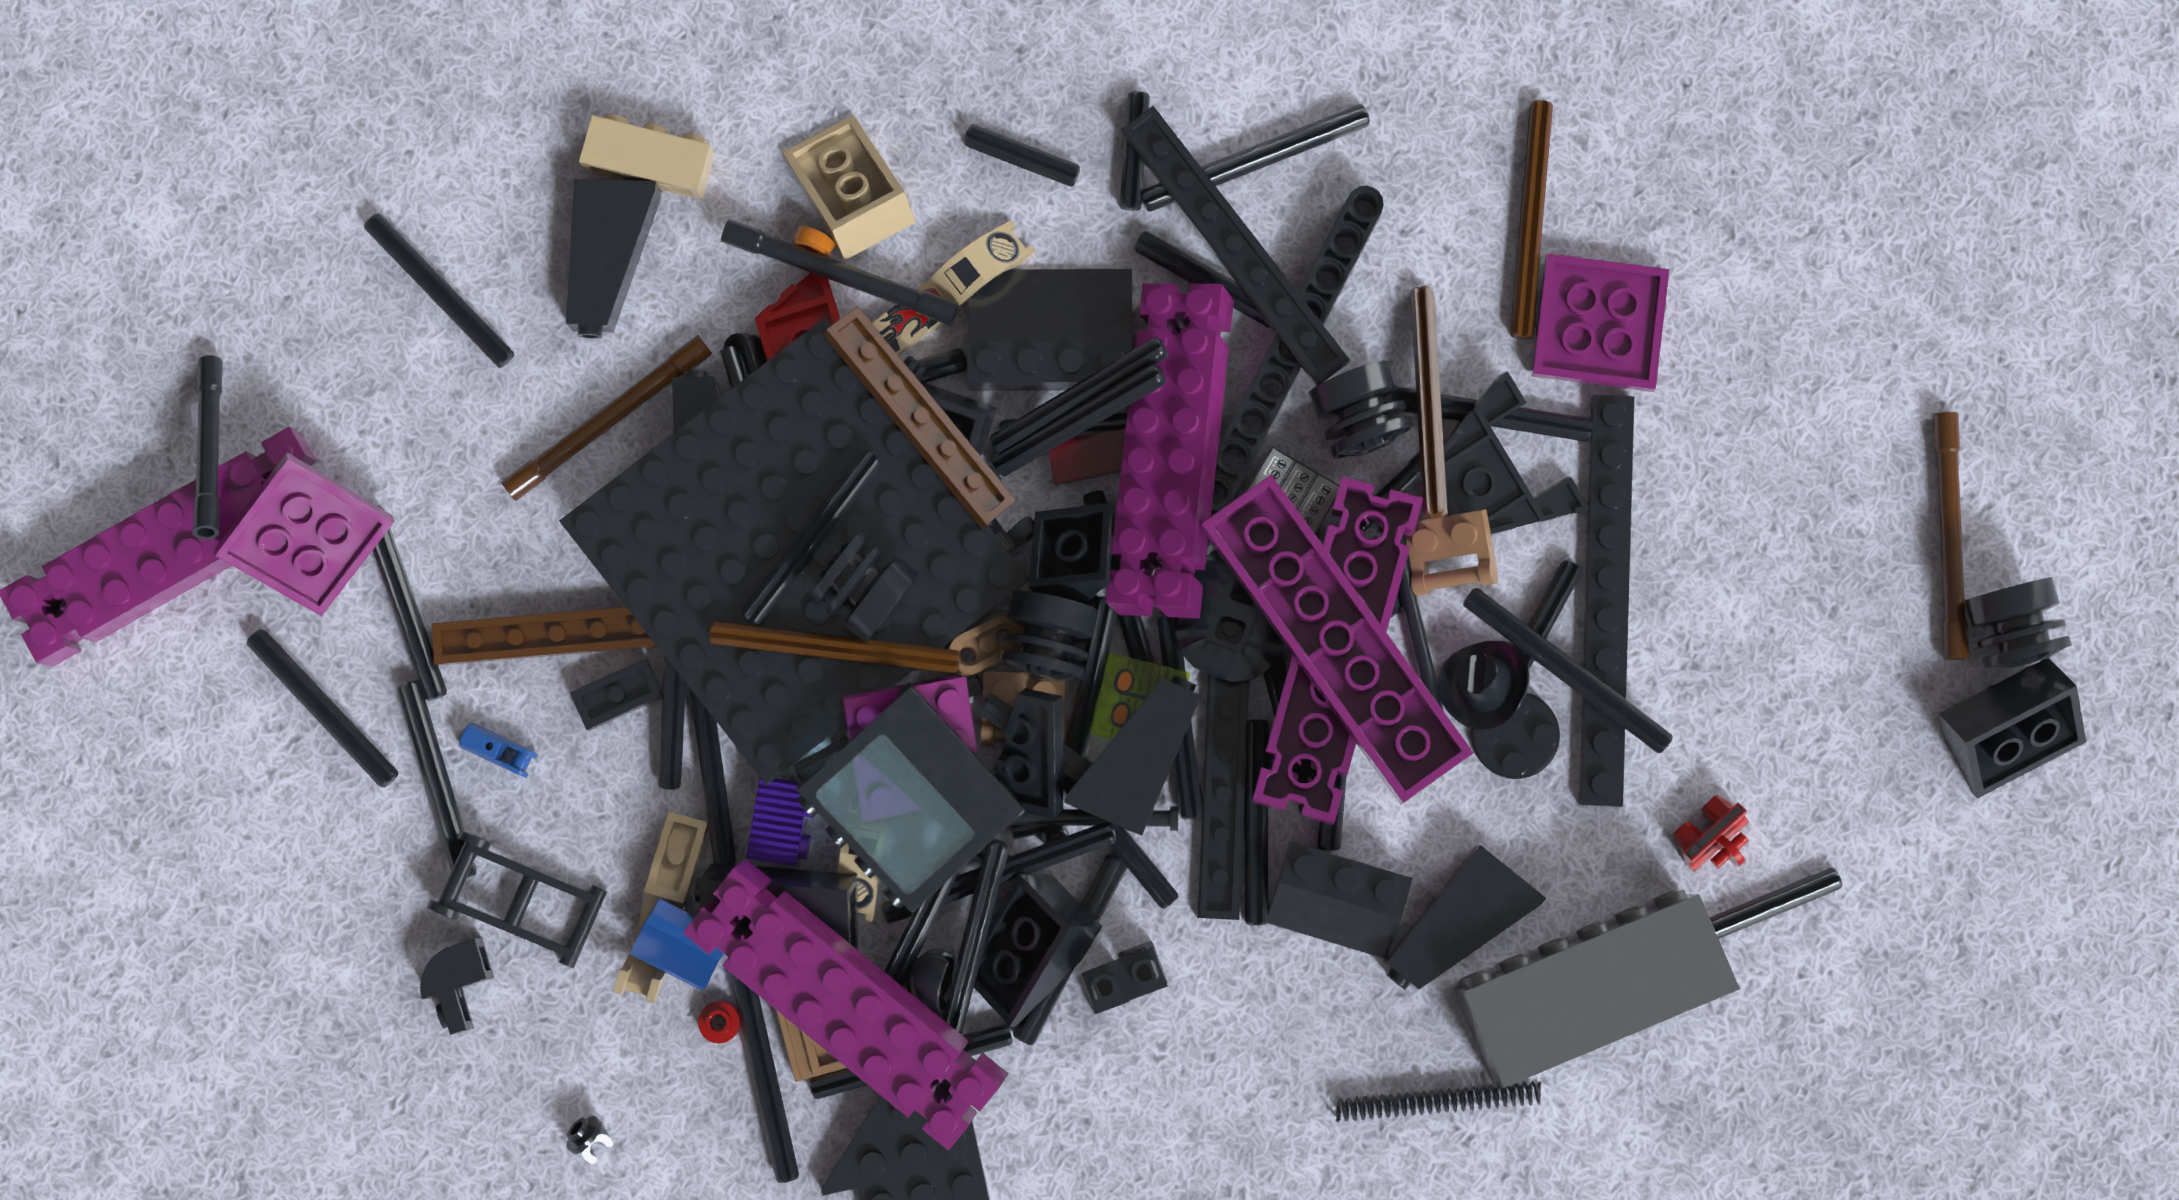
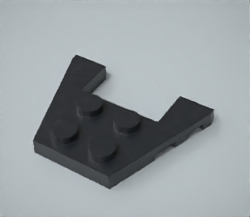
M1504 371L1497 376L1443 442L1447 515L1486 509L1491 534L1536 522L1556 519L1557 517L1584 512L1590 508L1570 476L1565 477L1533 497L1491 428V425L1527 403L1508 371Z

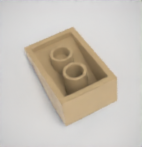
M854 115L782 152L826 232L835 242V246L844 260L916 223L904 190Z

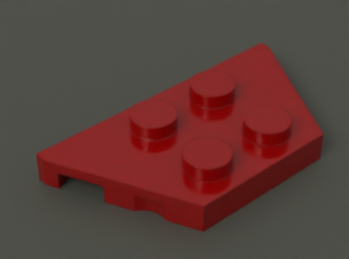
M809 273L796 286L791 284L780 294L777 302L768 305L755 317L767 361L823 318H826L831 326L841 319L829 279Z

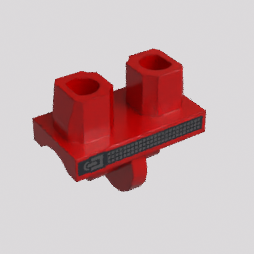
M1715 795L1701 809L1702 815L1713 824L1704 834L1690 821L1684 823L1673 833L1675 843L1683 852L1685 864L1693 872L1699 869L1709 858H1711V863L1717 869L1728 860L1738 867L1745 862V858L1739 850L1749 840L1742 832L1738 835L1736 834L1749 823L1745 816L1747 810L1739 802L1732 806L1719 795Z

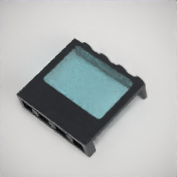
M909 681L897 692L898 698L807 780L802 778L797 783V791L801 795L796 799L809 815L815 817L819 813L829 824L825 830L841 848L846 844L849 845L858 855L854 859L855 863L870 879L875 874L886 885L882 890L883 893L898 909L905 905L913 913L1017 819L1025 809L1018 798Z

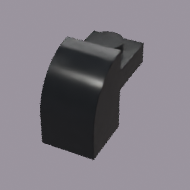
M474 938L441 950L431 958L423 971L420 982L421 998L423 1000L439 996L440 1004L436 1005L437 1016L442 1028H448L450 1035L474 1029L463 988L494 979L483 938Z

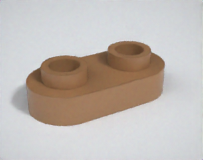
M1001 615L957 636L950 642L947 649L959 652L964 648L969 649L973 654V659L970 663H966L960 658L959 669L955 673L963 674L964 676L977 674L999 663L997 661L999 650L1019 651L1017 647L998 643L996 634L998 631L1023 634L1024 627L1009 621L1007 615Z

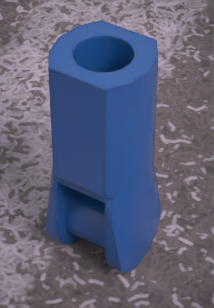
M473 722L467 725L459 741V748L525 778L529 774L525 771L532 757L536 759L538 756L532 750ZM508 746L517 750L511 764L502 761Z

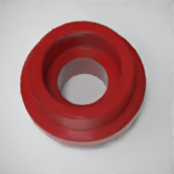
M717 1001L708 1004L703 1008L698 1018L700 1033L706 1040L712 1043L728 1042L737 1035L740 1029L739 1013L734 1006L727 1002ZM717 1014L724 1016L726 1019V1026L721 1031L715 1030L711 1024L712 1018Z

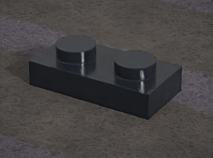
M646 658L570 692L587 731H591L662 699L663 693L649 660Z

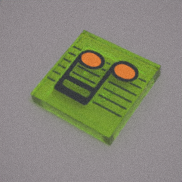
M1109 653L1090 735L1112 740L1162 678L1171 682L1174 675L1189 680L1190 672Z

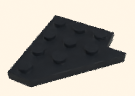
M945 1079L940 1083L944 1090H948L952 1085ZM880 1095L822 1185L821 1194L825 1196L857 1188L860 1200H990L973 1120L948 1151L922 1130L928 1121L914 1110L908 1118Z

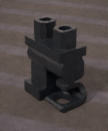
M1152 941L1118 953L1119 959L1081 973L1082 975L1080 976L1094 1014L1104 1012L1128 1003L1130 1000L1168 987L1165 973Z

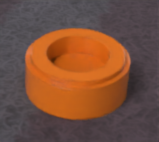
M799 226L792 239L793 245L826 257H830L835 246V242L826 234L806 226Z

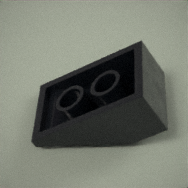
M1019 874L990 922L974 989L1010 1027H1015L1083 960L1103 926L1052 874Z

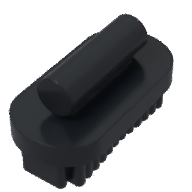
M747 333L732 334L726 339L723 349L720 350L731 389L767 362L761 338H758L757 335H749Z

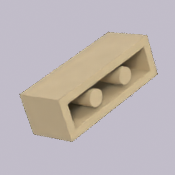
M606 113L604 118L591 116L579 160L586 172L619 180L656 181L659 188L663 191L703 200L715 157L711 145L707 144V139L692 133H683V137L667 134L668 130L666 128L651 123H645L643 128L628 124V119Z

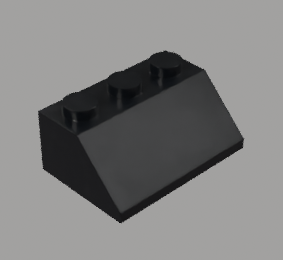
M2050 658L2028 666L2005 680L1991 685L1987 689L1939 713L1944 740L1977 799L2086 743L2077 685Z
M1290 842L1288 843L1269 908L1267 923L1386 959L1401 921L1413 878Z

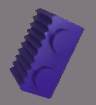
M759 777L746 859L799 867L800 859H808L811 835L805 834L807 818L814 817L809 815L796 799L801 795L797 791V781L775 778L766 785Z

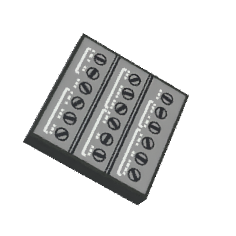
M1272 446L1244 493L1269 475H1272L1316 535L1335 503L1339 484Z

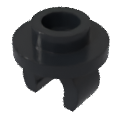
M596 1116L578 1119L567 1132V1149L572 1154L582 1152L584 1159L593 1164L597 1161L596 1155L590 1149L594 1142H603L609 1148L613 1146L610 1135L606 1130L602 1129V1122Z

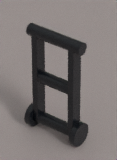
M460 830L457 838L463 840L464 844L439 900L429 899L426 907L455 920H458L460 913L559 953L561 954L559 963L574 968L608 891L592 885L589 892L492 852L489 850L492 842L470 832ZM477 855L523 874L504 920L457 901ZM539 881L585 900L566 946L519 927Z

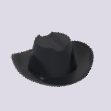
M1503 641L1479 642L1455 652L1444 662L1438 675V694L1447 712L1459 723L1473 729L1496 728L1506 723L1524 701L1530 683V670L1526 656L1517 646Z

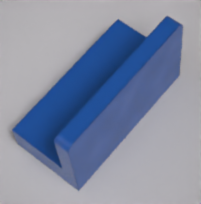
M660 898L650 910L630 950L632 956L699 990H704L707 987L719 960L724 956V953L718 948L712 953L707 954L685 936L683 932L695 916Z

